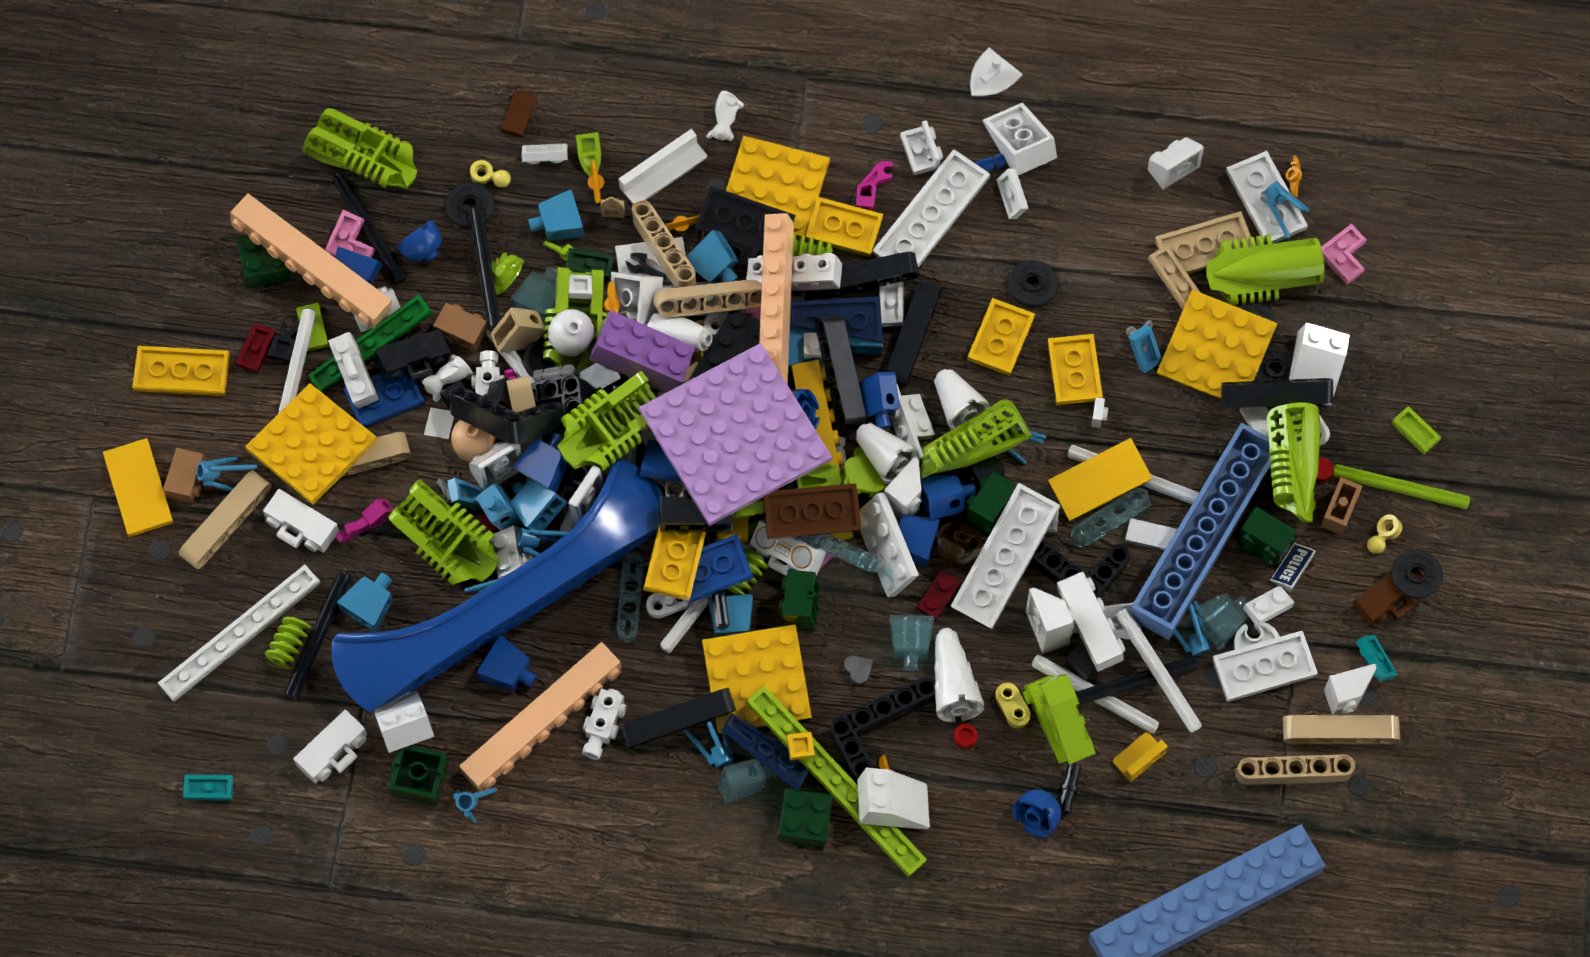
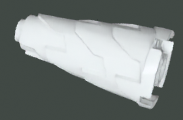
M950 628L941 629L935 637L936 713L938 718L943 721L956 722L955 716H961L962 721H966L981 714L984 710V702L977 681H974L970 662H967L957 633Z

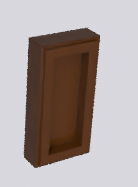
M515 90L502 124L501 132L523 138L537 101L536 95Z

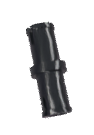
M1067 764L1064 781L1059 787L1061 793L1058 803L1061 813L1066 811V814H1071L1074 796L1078 793L1077 783L1082 767L1074 764V767L1072 766L1073 764Z

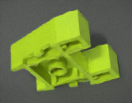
M1062 674L1057 677L1048 675L1024 685V699L1028 705L1031 704L1059 764L1065 761L1071 764L1095 754L1091 738L1088 736L1084 726L1086 724L1082 714L1080 715L1076 706L1079 702L1068 674Z

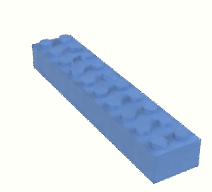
M1243 423L1239 425L1132 604L1129 612L1135 622L1167 640L1171 638L1187 611L1188 605L1193 601L1271 469L1269 437Z
M1302 824L1096 929L1090 933L1088 940L1097 957H1161L1321 874L1326 865Z

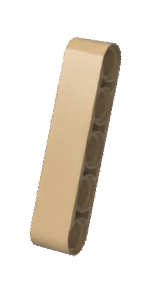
M645 200L634 203L632 206L633 224L674 287L696 286V274L693 266L653 206Z
M751 279L661 289L654 294L653 304L659 314L667 318L761 307L762 285L759 281ZM758 291L756 295L751 296L752 293ZM714 296L713 299L706 301L709 297ZM691 298L690 302L684 303L687 299ZM669 301L668 304L661 306L664 302Z
M529 376L506 381L513 411L519 412L535 407ZM541 436V437H538V438H535V439H539V440H541V441L543 442L542 436ZM535 439L519 443L522 455Z
M396 432L377 437L378 441L342 477L408 459L411 456L406 434L404 432Z
M254 470L248 472L183 544L179 551V556L196 569L203 567L271 490L272 484Z
M1289 715L1283 717V741L1288 744H1396L1400 742L1399 717L1393 715Z
M1348 755L1245 758L1238 764L1236 779L1243 785L1344 782L1350 779L1355 769V762ZM1343 764L1348 767L1349 771L1341 772L1337 765ZM1320 765L1324 768L1325 772L1317 773L1313 766ZM1297 766L1301 773L1294 774L1290 771L1289 767ZM1245 767L1250 768L1253 771V775H1245L1241 769ZM1273 767L1277 770V774L1270 775L1266 772L1265 768Z

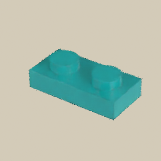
M1375 635L1362 637L1356 641L1361 655L1367 660L1368 664L1376 665L1374 677L1379 682L1393 680L1398 676Z
M184 775L183 798L184 800L232 801L234 777L233 775Z

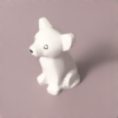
M727 91L720 92L715 106L718 124L708 133V139L715 137L721 141L733 140L734 135L731 132L730 126L735 120L737 110L742 109L744 104L732 93Z
M454 354L450 356V361L441 367L436 375H430L422 381L426 391L433 394L435 402L441 399L439 392L442 391L443 385L457 382L473 374L467 363Z

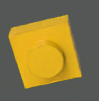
M811 732L787 735L790 760L813 758L815 756Z

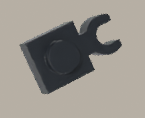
M283 321L280 327L282 335H274L268 357L269 359L290 364L295 339L293 338L297 336L298 325L295 324L293 330L287 331V323Z

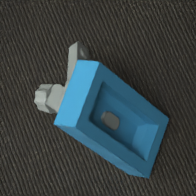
M1151 320L1146 321L1142 328L1138 330L1132 326L1126 329V334L1128 335L1138 367L1143 373L1148 372L1162 361L1152 331L1153 324Z
M438 478L437 483L444 493L439 496L448 504L459 503L461 506L475 511L483 510L476 499V496L482 493L480 486L458 478L450 479L446 484L443 479Z

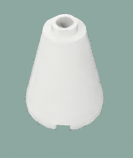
M659 312L653 313L647 325L694 346V352L705 351L712 343V335L708 328L683 316L667 318L661 316Z
M944 369L936 375L934 383L951 430L990 407L989 402L955 371Z
M872 423L863 424L856 432V441L882 481L888 485L914 457L918 458L916 454L918 449Z

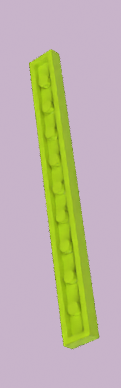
M765 686L760 688L746 701V704L787 748V735L807 732ZM812 737L815 756L798 760L833 795L838 803L909 878L927 859L897 827L860 823L858 785Z

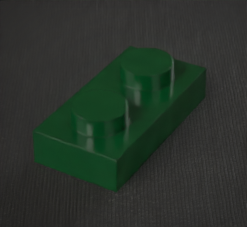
M569 248L565 268H569V271L575 273L604 270V279H610L614 255Z

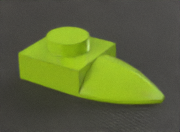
M598 132L576 135L580 164L589 177L592 175V160L595 161L598 171L600 168L602 153Z

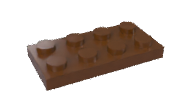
M856 483L776 490L763 497L767 540L862 530Z

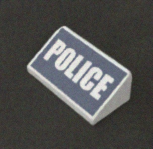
M1294 543L1270 581L1291 593L1313 559L1316 551Z

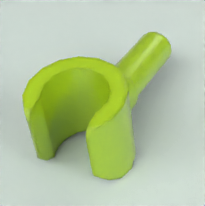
M547 240L544 242V246L559 253L564 261L567 259L568 249L573 248L570 244H566L561 248Z

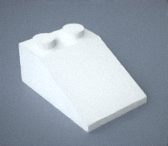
M1023 103L983 120L1000 153L1004 155L1006 163L1011 169H1016L1017 175L1057 158L1054 137Z
M1305 323L1297 333L1289 379L1331 378L1333 379L1334 397L1345 361L1350 335ZM1330 403V404H1322V405H1326V406H1329V407H1330L1332 403Z
M498 442L489 452L484 455L479 454L469 463L470 472L483 491L493 484L500 485L520 473L513 468L522 456L520 444Z
M417 690L407 693L374 711L389 753L434 737L428 716Z
M866 768L857 779L859 819L861 824L917 829L930 828L926 783L887 769Z

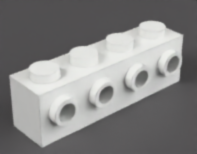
M823 253L822 255L815 256L811 254L793 256L791 291L840 289L841 261L832 253ZM763 255L757 256V258H749L746 279L757 280L762 285Z
M1080 572L1058 582V592L1062 600L1065 601L1067 608L1071 607L1074 612V625L1097 672L1123 661V652L1126 651L1122 640L1120 638L1116 639L1113 634L1116 630L1111 618L1106 619L1103 613L1106 609L1101 598L1096 599L1093 593L1096 589L1090 577L1086 578L1084 572Z

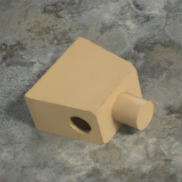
M510 308L490 335L498 352L524 350L530 343L537 341L541 336L547 334L544 331V327L548 324L543 323L539 313L535 310Z

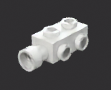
M495 351L480 352V364H482V367H476V375H472V389H476V393L487 397L491 382L505 378L504 375H500V368L496 367V364H498V353ZM483 378H491V379H490L489 381H486V380H484Z
M601 689L599 696L595 695L591 704L593 712L591 717H586L583 726L586 738H589L588 743H585L582 754L587 758L599 760L603 751L601 748L603 743L609 745L610 740H615L617 737L619 726L616 723L618 718L623 719L627 705L624 704V696L614 689ZM607 701L611 702L612 704L607 706L604 704V702ZM601 721L604 726L598 727L596 724Z

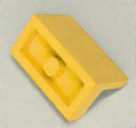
M1145 732L1117 755L1112 763L1131 783L1166 753L1168 746L1162 739L1157 742L1149 732Z

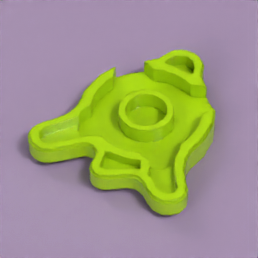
M861 447L856 448L854 457L849 458L841 468V471H844L842 484L856 483L858 495L861 492L869 493L868 497H874L877 493L885 491V488L888 486V484L882 481Z

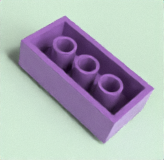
M610 310L602 323L589 360L630 378L642 371L649 379V386L667 393L682 385L695 347Z

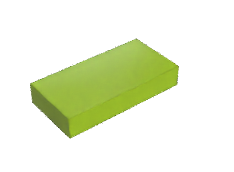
M319 303L296 308L299 323L303 309H311L316 312L307 352L329 347Z
M1409 406L1391 422L1423 455L1441 440V437Z

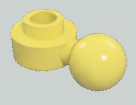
M478 160L471 165L470 177L475 183L486 184L492 180L499 188L507 187L510 184V174L505 170L494 172L491 164L487 161ZM482 171L485 175L479 176L477 173Z
M1394 515L1383 516L1377 523L1378 536L1371 537L1367 542L1368 550L1372 554L1382 553L1386 547V539L1392 540L1400 535L1402 531L1400 520Z

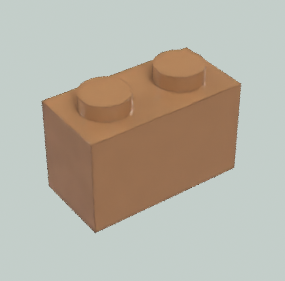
M445 303L433 328L434 331L440 329L444 339L476 353L486 335L488 326L487 321L481 315L476 313L472 315L465 312V309L457 304L452 306Z
M176 448L163 488L166 498L193 504L195 497H199L201 492V484L197 478L196 470L199 462L206 461L204 454Z
M1342 477L1340 478L1321 524L1322 528L1343 535L1362 485Z

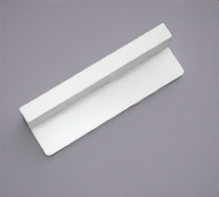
M690 129L620 177L619 187L633 205L640 200L646 201L706 160L707 154L698 145L697 135Z

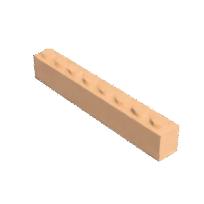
M247 194L230 212L231 225L237 231H243L249 235L253 243L256 245L261 244L273 258H279L285 262L289 270L297 271L308 284L316 285L327 298H333L339 302L343 310L346 312L351 311L363 325H369L374 329L391 310L392 300L250 194Z
M787 213L766 214L764 223L759 344L763 345L787 384L794 223Z
M602 642L599 643L459 765L461 773L479 792L484 789H490L496 783L498 776L502 773L507 774L514 767L513 763L520 757L523 759L528 756L532 751V747L537 742L542 743L550 735L549 732L554 727L562 726L567 721V716L570 713L579 711L585 705L586 699L591 695L594 697L603 689L602 685L608 680L613 681L621 673V661Z

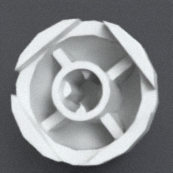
M567 309L558 313L551 320L548 328L549 342L559 354L565 356H578L585 352L591 346L594 338V326L591 319L584 312L576 309Z

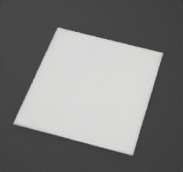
M430 407L424 435L449 439L454 416L448 410Z

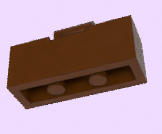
M1419 569L1411 570V576L1414 579H1422L1424 577ZM1389 573L1357 597L1352 607L1366 624L1372 627L1376 623L1378 626L1383 624L1389 618V613L1396 620H1399L1415 608L1416 605L1410 597L1405 596L1395 587L1391 573ZM1403 600L1404 604L1396 609L1394 606Z

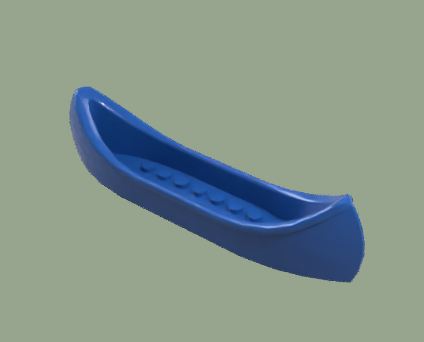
M616 459V462L610 466L608 476L599 496L590 510L570 532L550 548L465 602L433 619L406 628L373 633L337 634L332 640L331 652L335 673L343 690L359 706L371 713L425 684L497 639L499 635L502 636L584 584L655 535L659 528L660 498L664 497L661 488L653 478L640 476L641 468L623 459Z

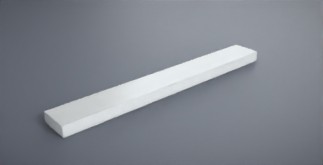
M303 565L159 681V686L175 702L321 584L320 580L306 565Z

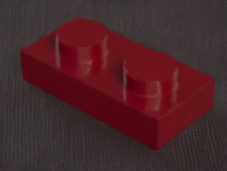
M254 323L237 358L236 366L258 374L272 344L274 335H276L275 330Z
M941 570L916 606V610L937 621L961 586L962 581Z

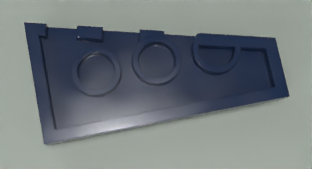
M880 296L791 302L790 326L816 331V318L841 314L848 337L883 343Z
M731 713L722 731L793 789L798 791L809 770L798 759L790 760L789 749Z

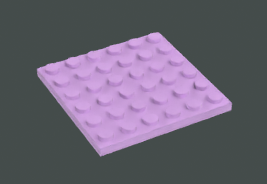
M761 343L639 407V412L709 526L832 460L830 452Z

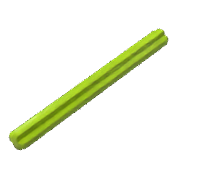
M1339 464L1334 466V478L1340 479L1342 477L1355 483L1461 509H1467L1470 503V497L1467 495Z

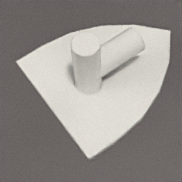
M988 48L977 60L972 70L970 81L971 95L989 96L998 94L1016 83L1023 74L991 48Z

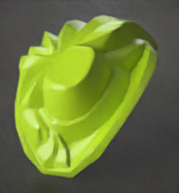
M503 253L499 258H495V261L491 262L496 295L505 292L514 282L522 269V264L525 263L523 259L516 255L507 257L508 254Z

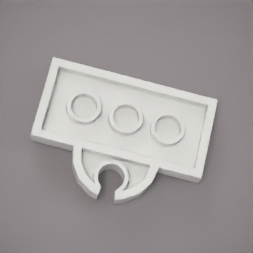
M1265 622L1259 626H1256L1254 623V629L1260 633L1259 638H1250L1247 635L1248 626L1244 624L1236 633L1233 643L1234 650L1212 657L1227 702L1317 677L1318 675L1303 631L1280 637L1276 629Z

